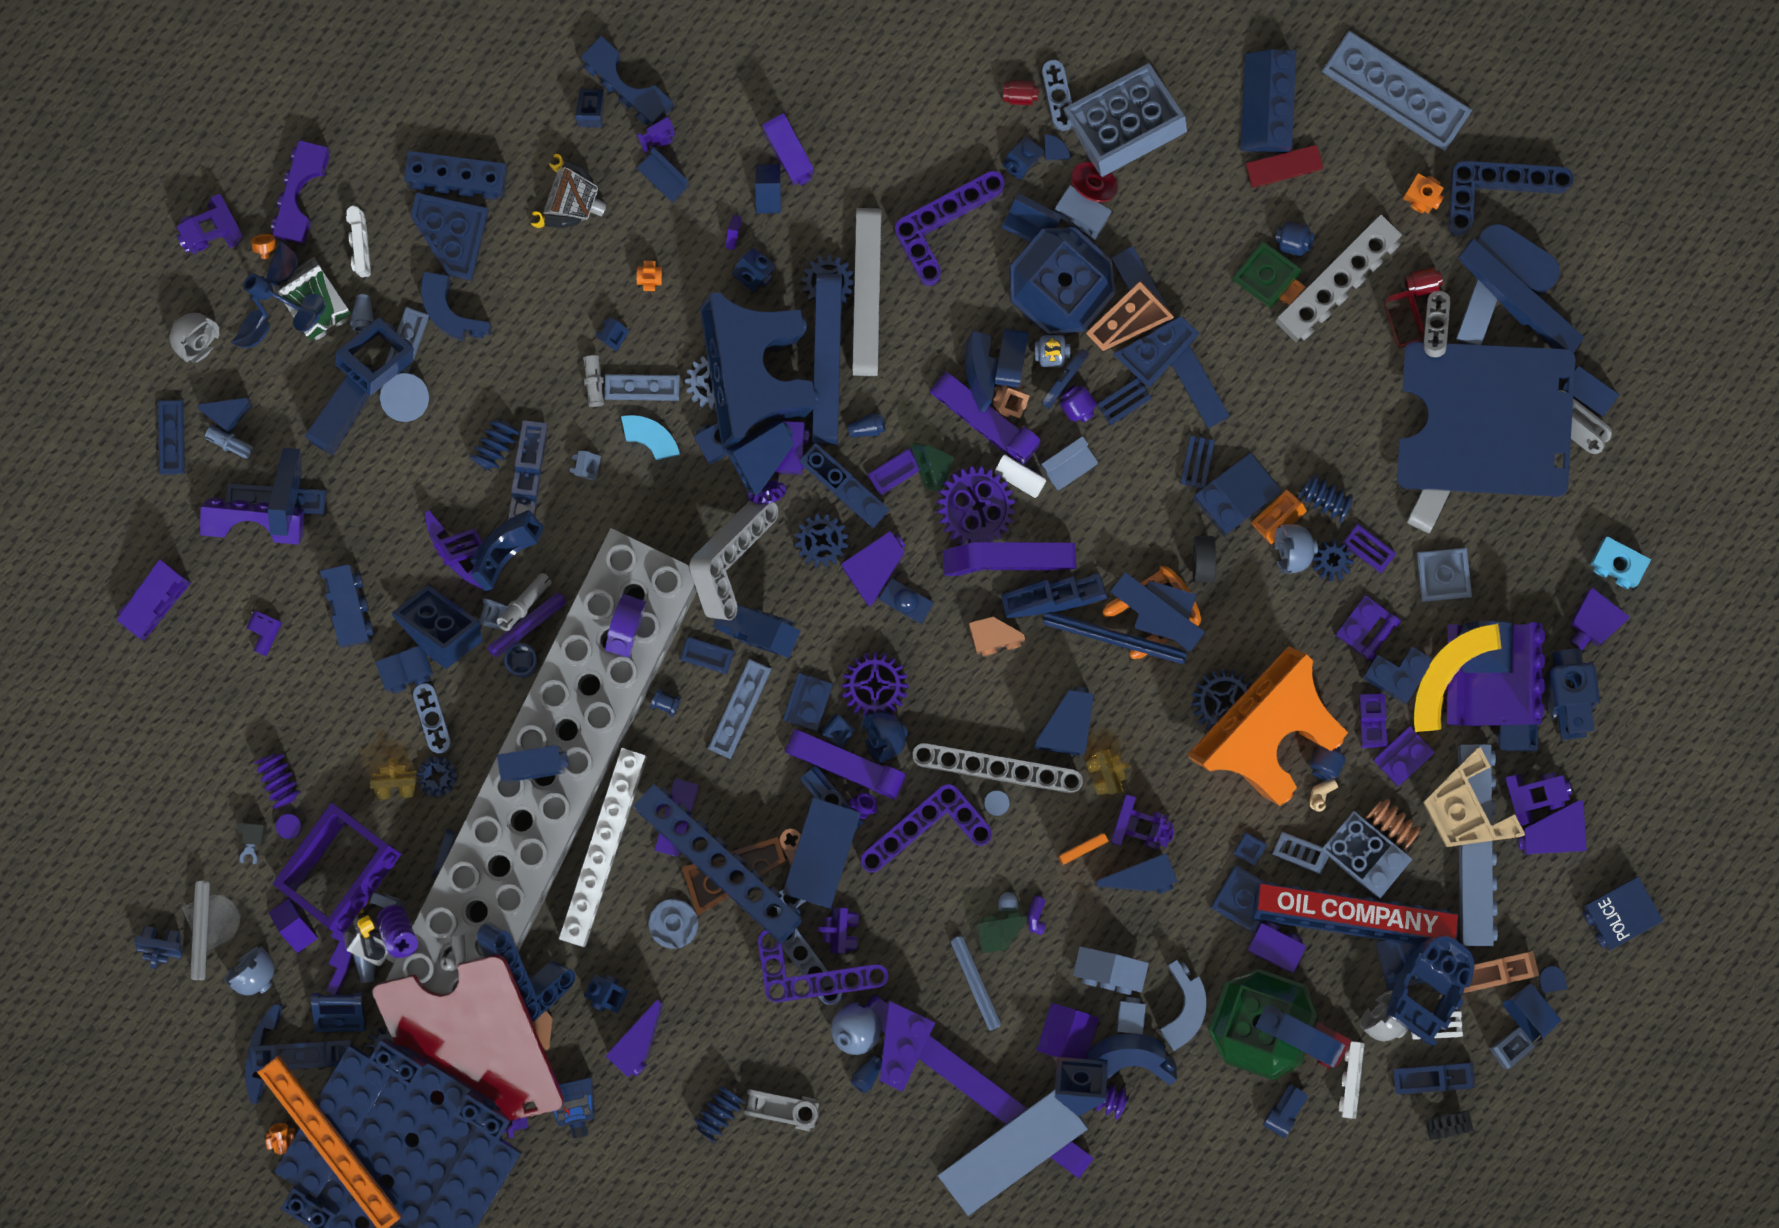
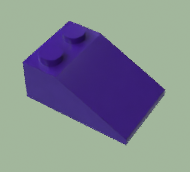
M656 1000L606 1055L627 1077L633 1074L638 1076L647 1066L645 1060L649 1056L664 1005L661 1000Z

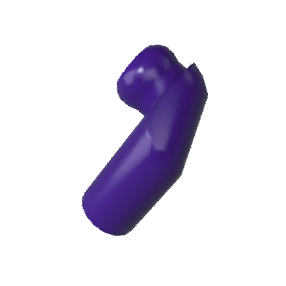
M1034 896L1028 911V926L1031 933L1034 934L1035 932L1038 935H1042L1046 923L1038 920L1046 901L1039 896Z

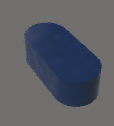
M1491 225L1476 240L1537 295L1549 291L1559 278L1560 269L1556 259L1507 226Z

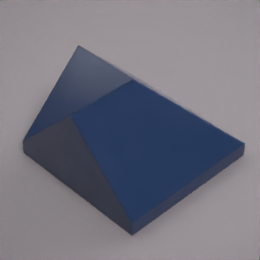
M1481 620L1465 623L1460 635L1486 625L1498 624L1501 649L1487 651L1470 659L1462 665L1463 673H1512L1514 623Z
M1057 1057L1054 1097L1078 1117L1104 1103L1106 1100L1108 1061Z

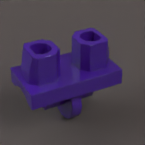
M833 908L832 918L825 917V927H817V932H824V942L830 943V953L845 954V951L857 949V937L846 936L847 926L857 927L859 921L858 913L848 911V908Z

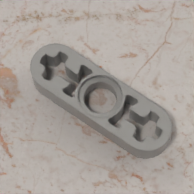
M1443 291L1433 292L1428 297L1424 351L1430 357L1442 356L1446 352L1450 297ZM1437 301H1442L1441 312L1436 311ZM1434 320H1440L1444 325L1441 328H1434L1430 323ZM1433 337H1438L1437 347H1433Z

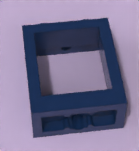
M378 318L336 351V366L371 396L413 362L414 348L409 340L403 339L396 333L391 324L385 323ZM379 335L398 354L373 374L353 355Z
M558 745L497 755L500 780L505 783L565 774V767H569L567 752Z

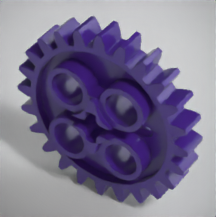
M968 467L967 474L964 469L958 470V476L951 474L949 477L952 483L948 481L943 482L946 490L938 491L943 496V499L936 501L937 504L942 505V509L937 510L936 513L943 514V518L938 523L946 522L947 524L943 531H952L951 540L959 536L960 545L966 541L967 543L984 542V540L985 542H993V537L996 540L1001 539L999 531L1008 532L1005 523H1013L1008 514L1015 513V510L1009 508V505L1014 504L1015 500H1008V496L1013 491L1004 490L1008 482L999 483L1001 475L998 474L992 477V470L989 469L984 473L983 467H977L976 472L973 467ZM980 484L986 489L984 497L978 494V486ZM957 494L963 496V506H959L956 503ZM978 503L979 508L973 511L972 506ZM989 507L995 511V518L993 520L987 516ZM967 517L972 518L974 523L971 530L965 525Z

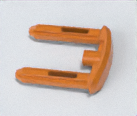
M1159 566L1158 572L1141 582L1144 586L1148 584V581L1163 585L1169 583L1173 588L1191 593L1183 580L1168 566ZM1115 598L1106 604L1102 612L1105 617H1115L1129 608V606L1119 598ZM1195 601L1190 621L1199 627L1201 616ZM1151 634L1145 638L1161 644L1171 640L1166 637L1159 639V635ZM1135 650L1129 652L1132 659H1140L1148 655Z

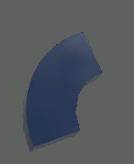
M1082 349L1076 354L1062 376L1055 382L1042 401L1043 406L1048 409L1051 408L1090 353Z

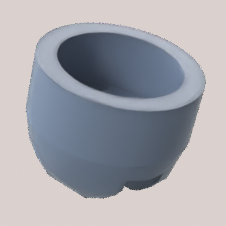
M1011 892L1003 893L998 901V910H1018L1017 897Z

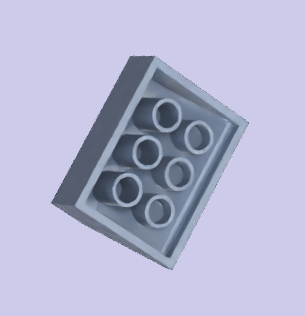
M1150 63L1063 108L1089 159L1101 177L1187 132L1185 115Z

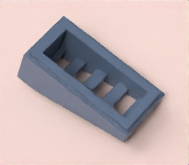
M1281 832L1273 852L1274 856L1319 875L1322 874L1329 858L1322 850L1323 847L1285 832ZM1287 840H1290L1292 843L1287 854H1285L1283 850ZM1297 844H1299L1301 847L1297 857H1292ZM1308 848L1311 850L1305 862L1302 859L1306 849ZM1316 852L1320 853L1316 865H1313L1312 862Z

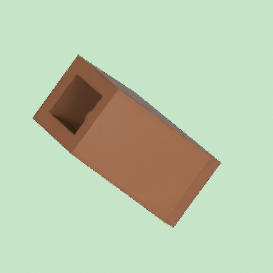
M995 617L969 623L976 654L982 653L983 657L996 654L997 648L1006 646L1007 650L1021 647L1020 642L1025 641L1023 633Z

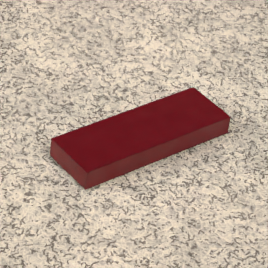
M1317 145L1246 163L1245 165L1252 188L1317 172L1324 168Z

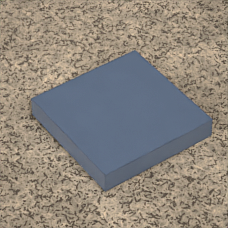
M1467 548L1416 553L1422 602L1472 597Z

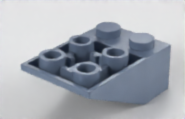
M1354 811L1322 848L1331 859L1378 900L1412 861V858Z

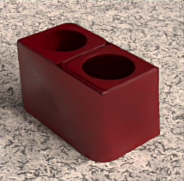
M1409 291L1391 295L1383 303L1397 348L1412 342L1398 347L1399 342L1386 305L1388 302L1407 297L1420 336L1419 340L1412 342L1421 341L1425 335V329L1415 298Z

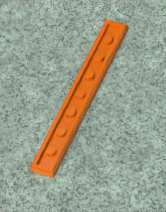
M277 1056L260 1069L258 1074L377 1228H388L402 1217L401 1213L281 1057Z

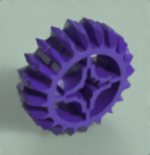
M873 652V660H869L867 653L863 654L865 662L861 663L858 658H855L854 661L857 667L847 666V669L852 674H843L844 679L850 680L849 683L841 684L842 688H849L850 690L843 693V697H852L847 705L851 707L856 703L858 706L854 712L858 714L861 708L864 709L863 717L868 715L869 711L873 713L886 712L885 710L888 708L894 714L896 710L892 705L894 703L900 707L903 705L898 697L907 698V693L901 691V688L906 689L909 687L908 683H901V680L907 678V674H898L903 669V666L898 665L894 668L895 658H892L889 663L885 662L887 659V654L883 653L881 660H877V652ZM871 666L870 678L865 681L855 682L857 675L863 669ZM879 666L889 670L896 682L882 680L879 676ZM874 673H876L878 684L888 685L882 686L881 689L878 688L879 691L876 692V698H874V692L871 687L862 686L868 685L869 682L872 683L871 680H874ZM855 690L869 692L871 695V705L862 702L857 697ZM895 690L893 697L888 702L879 705V695L883 691Z

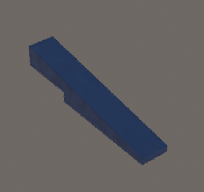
M1471 239L1457 257L1522 325L1529 324L1552 349H1567L1573 353L1585 337L1475 239Z

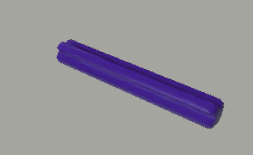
M555 593L515 624L509 631H506L488 646L489 653L494 657H499L566 604L565 597Z

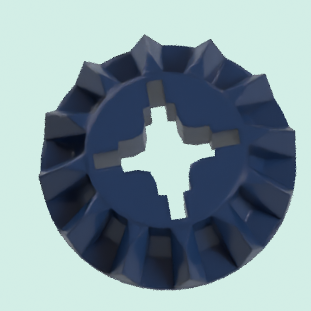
M430 757L421 763L417 771V783L423 792L430 796H443L449 793L455 786L457 774L455 767L449 760L443 757ZM433 766L438 773H447L440 777V787L435 780H426L433 775Z

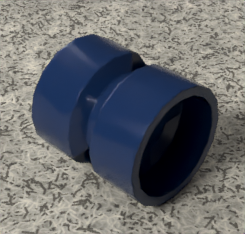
M514 644L506 651L504 657L506 668L519 678L531 677L539 668L538 654L527 644Z

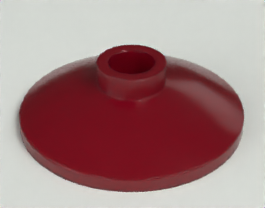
M1092 162L1080 163L1072 171V184L1076 191L1086 199L1094 202H1107L1116 195L1118 184L1114 175L1109 173L1101 177Z

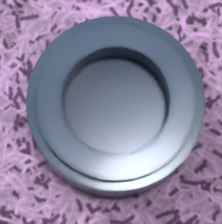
M1001 791L990 792L984 801L985 809L993 816L1003 815L1009 808L1007 795Z

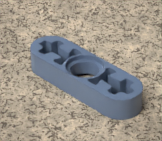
M1050 60L1043 66L1042 77L1052 122L1056 129L1067 131L1072 128V124L1069 120H1067L1066 125H1063L1062 121H1057L1060 118V109L1054 110V107L1059 108L1066 104L1068 106L1072 104L1066 74L1061 62ZM1051 66H1054L1055 70H1060L1056 78L1057 82L1063 81V84L1058 83L1049 87V84H1053V78L1051 74L1046 72L1050 70ZM1054 90H1062L1065 93V99L1061 102L1054 101L1051 97Z
M420 684L414 689L413 698L428 746L437 754L446 753L451 747V738L436 690L429 684ZM425 688L427 692L431 691L432 695L428 696L430 705L435 703L436 707H429L422 711L421 707H426L424 699H419L418 695H421L422 689ZM429 712H436L439 715V722L434 726H429L426 723L425 718ZM442 726L443 731L438 732L442 739H446V743L443 744L442 749H439L438 746H433L436 736L435 733L429 735V730H437Z

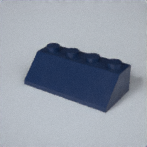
M1271 49L1245 54L1240 151L1288 153L1291 151L1296 51Z

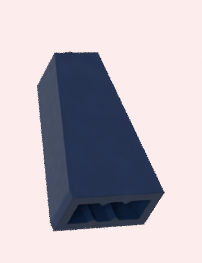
M367 367L373 374L375 373L374 370ZM347 376L308 430L305 438L313 445L333 456L370 396Z

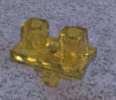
M1109 749L1095 752L1096 755L1088 759L1086 764L1090 773L1102 771L1104 779L1094 782L1097 795L1108 793L1113 795L1123 792L1120 781L1127 779L1124 770L1130 768L1129 762L1122 764L1119 755L1111 757Z
M395 758L389 759V766H380L381 774H372L370 788H374L377 800L389 799L391 797L390 787H399L401 798L414 796L417 771L406 772L405 764L396 765Z

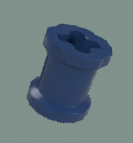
M658 688L650 708H658L665 711L673 718L682 697L671 696L664 693L661 688Z

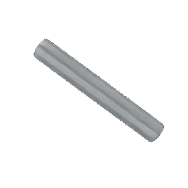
M196 881L191 959L192 980L205 979L210 887L207 881Z

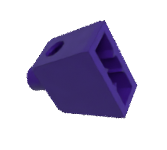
M1591 588L1586 592L1570 623V626L1577 631L1570 643L1575 648L1581 650L1585 648L1589 641L1599 646L1622 626L1630 616Z

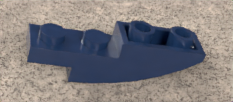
M816 443L799 461L823 486L870 527L874 528L890 510Z

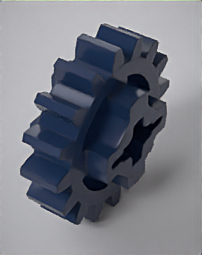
M831 255L827 256L826 261H823L822 257L818 256L817 264L810 261L811 270H803L807 278H801V283L807 284L802 289L803 293H810L807 300H816V285L814 288L811 285L813 275L817 278V273L842 274L845 284L841 292V301L846 303L845 295L852 296L853 294L849 287L855 286V281L849 280V278L854 276L853 271H846L849 264L841 265L840 257L832 261ZM823 267H833L834 269L824 270Z
M816 514L815 521L813 522L809 517L806 518L808 525H799V528L803 531L802 534H795V537L801 540L795 544L796 548H802L798 553L799 557L806 555L805 563L809 564L811 561H814L815 568H818L819 563H823L824 567L828 568L829 561L836 565L837 556L844 558L841 549H848V545L843 543L844 540L848 539V535L841 533L844 531L845 526L837 527L838 519L835 518L831 522L829 521L828 514L825 515L824 520H820L819 514ZM818 525H826L823 530L816 531L813 529V527ZM834 532H836L839 539L838 546L831 539ZM806 536L812 540V546L809 551L805 546ZM815 536L819 538L826 536L828 545L822 544L820 547L817 546L818 542ZM822 552H829L831 554L827 557H817Z

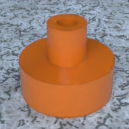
M260 234L250 240L252 251L260 254L262 259L270 258V252L277 247L275 236L271 234Z

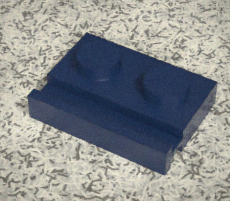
M798 673L783 721L818 732L833 684Z

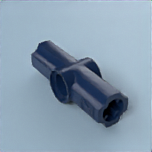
M817 766L813 767L799 779L814 798L824 801L828 795L833 794L839 799L838 806L853 810ZM860 818L856 830L864 824Z

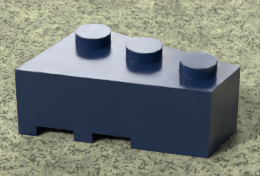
M349 564L320 571L321 578H325L327 587L326 597L327 601H330L331 617L339 646L346 648L371 642L370 636L374 635L371 620L367 621L365 611H369L366 596L362 597L360 587H364L361 572L357 573L356 569Z
M737 605V613L734 619H715L712 626L749 646L786 658L790 657L801 632L792 627L794 622L780 616L779 618L771 613H765L755 608L750 610L740 605Z

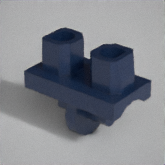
M144 926L140 936L135 937L134 944L137 946V952L143 953V960L151 961L150 967L157 969L159 962L168 964L169 957L181 959L183 951L181 948L180 932L167 931L165 941L157 940L158 930L156 928Z

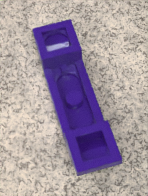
M428 510L425 513L427 529L433 544H435L447 531ZM459 562L449 565L465 581L484 590L470 575L472 570L467 573Z

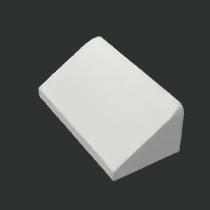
M1003 455L995 470L996 475L1000 474L1002 479L1034 498L1038 497L1046 483L1045 478L1007 455Z

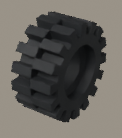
M1469 1110L1449 1113L1425 1120L1429 1140L1452 1137L1474 1130Z

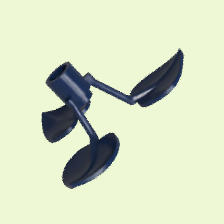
M280 242L266 278L252 273L244 281V290L251 294L250 299L256 303L260 310H254L246 317L238 334L230 341L238 347L249 348L256 346L264 339L269 330L270 324L266 320L268 313L259 300H268L273 296L298 310L293 319V326L300 332L311 329L325 310V301L318 294L312 293L307 295L303 299L301 306H298L273 292L272 286L280 285L281 281H287L291 278L298 265L297 254L285 243Z

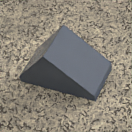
M1518 1027L1490 1046L1489 1049L1501 1067L1509 1069L1535 1046L1521 1027Z

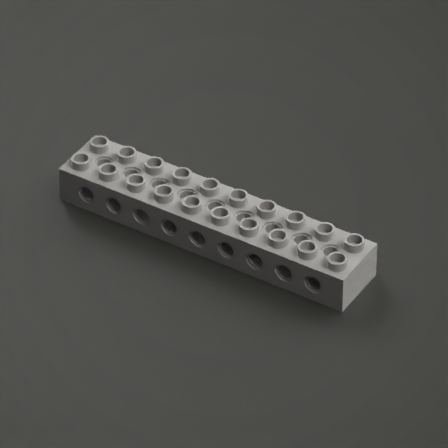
M610 528L499 754L558 745L567 752L569 767H565V774L556 775L555 780L549 786H540L537 778L505 783L500 780L498 760L496 758L412 927L418 940V947L410 956L396 959L386 981L416 974L419 981L432 992L447 994L454 991L459 982L458 968L448 971L441 967V959L446 957L451 949H453L451 937L464 935L466 950L464 962L483 958V952L477 941V932L483 924L488 922L509 932L519 953L697 593L689 565ZM633 588H641L645 592L643 601H646L642 622L636 632L630 657L606 651L603 642L608 634L612 617L622 594L626 595ZM589 677H596L600 681L599 691L592 696L583 695L581 686L584 680ZM566 722H575L578 727L576 737L570 741L561 740L559 736L561 726ZM528 811L533 817L532 826L527 831L519 832L515 827V819L519 813ZM505 856L510 861V871L503 877H497L493 873V863L497 858ZM482 901L488 908V914L485 920L475 923L470 917V910L476 902Z

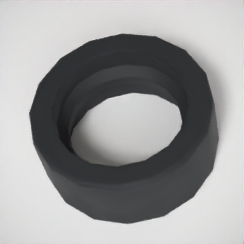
M1194 536L1192 549L1193 581L1195 583H1214L1216 572L1215 537Z

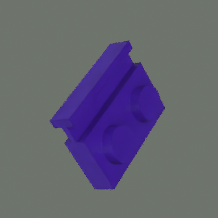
M668 117L647 128V133L643 136L640 133L637 134L644 153L648 152L647 148L651 145L654 148L657 146L661 148L667 146L673 141L672 138L676 136L673 125Z
M1408 727L1373 761L1398 787L1435 752L1411 727Z

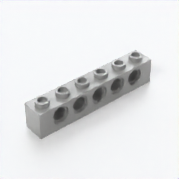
M1380 215L1275 322L1295 342L1300 338L1305 341L1315 331L1312 326L1317 321L1322 324L1332 314L1329 309L1335 303L1340 306L1349 297L1346 292L1352 286L1357 289L1366 280L1363 275L1369 269L1374 272L1384 262L1381 257L1386 252L1391 255L1401 245L1398 240L1402 234ZM1370 241H1377L1381 246V250L1372 251L1368 243ZM1353 258L1361 259L1364 267L1360 269L1353 267L1351 260ZM1336 275L1344 276L1347 282L1346 285H1337L1334 282V277ZM1320 292L1326 293L1329 296V302H1319L1317 294ZM1303 309L1309 310L1312 314V319L1308 321L1303 320L1299 315V311Z

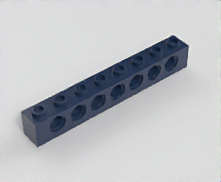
M653 784L633 805L636 812L782 944L801 924L802 921L798 916L801 912L792 903L786 905L780 899L782 897L780 892L773 886H770L768 889L762 883L764 878L757 871L752 869L750 872L743 865L746 862L737 853L731 855L725 849L727 845L718 836L712 838L707 833L709 828L701 820L698 819L695 822L689 817L691 812L682 803H679L677 806L671 800L673 795L662 786L659 789ZM664 807L670 808L671 813L667 817L658 816L660 809ZM680 824L689 825V830L686 833L679 834L676 832ZM705 840L707 847L704 850L698 851L694 849L696 842ZM724 857L726 861L723 866L714 867V859ZM736 873L744 875L743 881L739 884L731 882V877ZM754 890L762 892L761 898L757 901L749 899L750 893ZM771 907H779L781 909L777 917L771 918L767 915Z

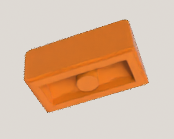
M1286 489L1251 524L1270 544H1273L1275 542L1276 529L1281 528V525L1294 524L1307 510L1303 503Z

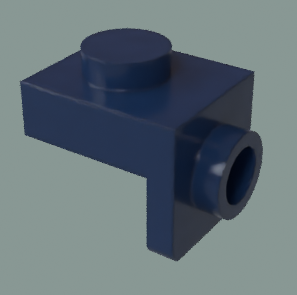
M1026 136L1009 152L1002 165L1017 179L1021 180L1027 171L1043 156L1045 151Z

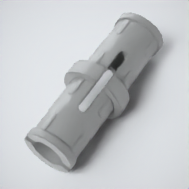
M599 356L583 357L586 376L584 385H587L588 406H603L602 384L604 381L600 374Z

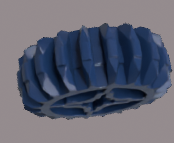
M1221 669L1220 677L1217 676L1215 671H1212L1211 677L1213 680H1210L1205 675L1202 679L1206 685L1196 684V688L1201 690V692L1192 693V696L1199 698V700L1191 702V706H1199V710L1194 711L1193 716L1202 715L1203 718L1197 723L1201 725L1206 721L1208 725L1205 727V731L1208 732L1218 722L1217 720L1222 713L1229 710L1226 706L1225 709L1218 713L1221 705L1218 698L1222 697L1224 699L1231 692L1232 694L1228 701L1231 708L1235 704L1234 696L1236 691L1239 689L1244 694L1247 691V687L1252 684L1250 680L1245 684L1241 683L1244 679L1243 674L1238 679H1235V670H1231L1229 677H1226L1225 669ZM1217 683L1232 684L1226 693H1219L1210 689L1211 686ZM1205 695L1210 697L1215 703V711L1211 717L1205 708Z

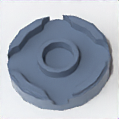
M407 372L398 373L383 385L380 393L381 406L386 414L394 420L402 422L413 421L423 415L428 407L430 398L425 382L417 375Z
M678 899L665 900L656 905L650 914L648 922L653 939L661 946L671 949L682 948L689 944L696 936L699 926L698 916L693 907L685 901Z

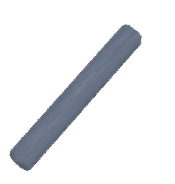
M958 936L952 939L951 945L988 1029L994 1030L1000 1027L999 1018L964 938Z

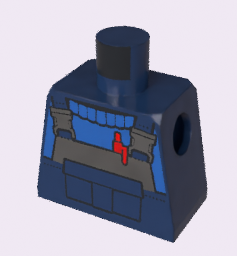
M593 1077L559 1085L564 1097V1103L560 1109L552 1112L558 1126L570 1124L573 1139L587 1136L584 1121L595 1118Z

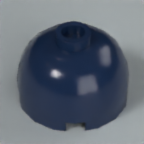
M888 712L871 713L863 718L862 730L867 729L869 740L865 738L864 740L872 759L875 761L879 760L878 763L897 757L903 750L905 737L908 735L905 724Z

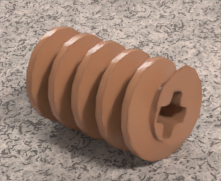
M1390 799L1382 802L1379 801L1364 820L1366 821L1373 817L1372 826L1375 827L1381 824L1379 832L1382 834L1389 831L1387 839L1391 840L1396 837L1395 845L1398 847L1404 844L1402 850L1404 851L1418 836L1421 827L1417 825L1411 828L1413 824L1412 819L1404 822L1406 815L1404 812L1396 815L1398 810L1396 805L1388 808Z

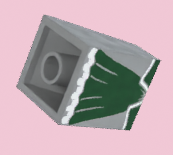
M315 257L297 267L291 278L287 281H281L280 285L274 286L280 296L298 306H301L303 299L312 293L318 294L324 299V312L319 316L320 318L311 329L304 332L309 341L313 338L315 340L322 338L328 333L327 329L333 325L338 327L349 319L347 316L351 313ZM285 304L294 317L298 310Z

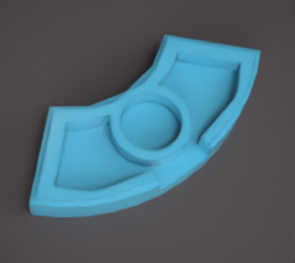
M621 416L627 442L637 441L646 445L653 452L656 460L680 455L675 440L659 423L642 416Z

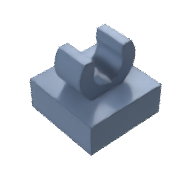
M578 451V455L572 456V459L577 460L576 468H570V472L588 480H597L601 456L587 451Z

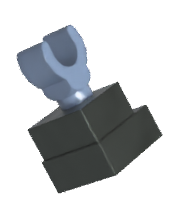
M243 822L238 824V833H243L242 843L246 844L244 852L240 855L241 863L245 862L247 854L253 856V864L258 863L259 857L255 846L264 845L267 825Z

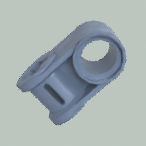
M483 599L484 607L480 618L477 620L480 621L481 625L502 629L500 626L504 621L498 625L497 619L505 613L508 606Z

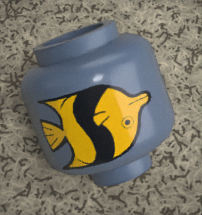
M1044 335L1039 341L1035 342V361H1039L1042 367H1062L1065 364V359H1070V344H1065V338L1061 335Z

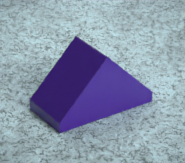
M290 898L269 912L279 933L297 953L318 939Z

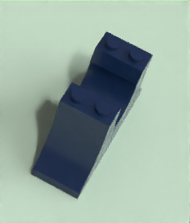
M710 293L699 308L723 451L737 445L746 432L759 425L774 420L805 418L816 407L818 392L813 388L812 381L800 379L780 381L773 378L767 372L763 363V353L770 351L780 352L791 348L805 334L806 320L802 317L801 310L780 312L753 311L730 302L721 293Z

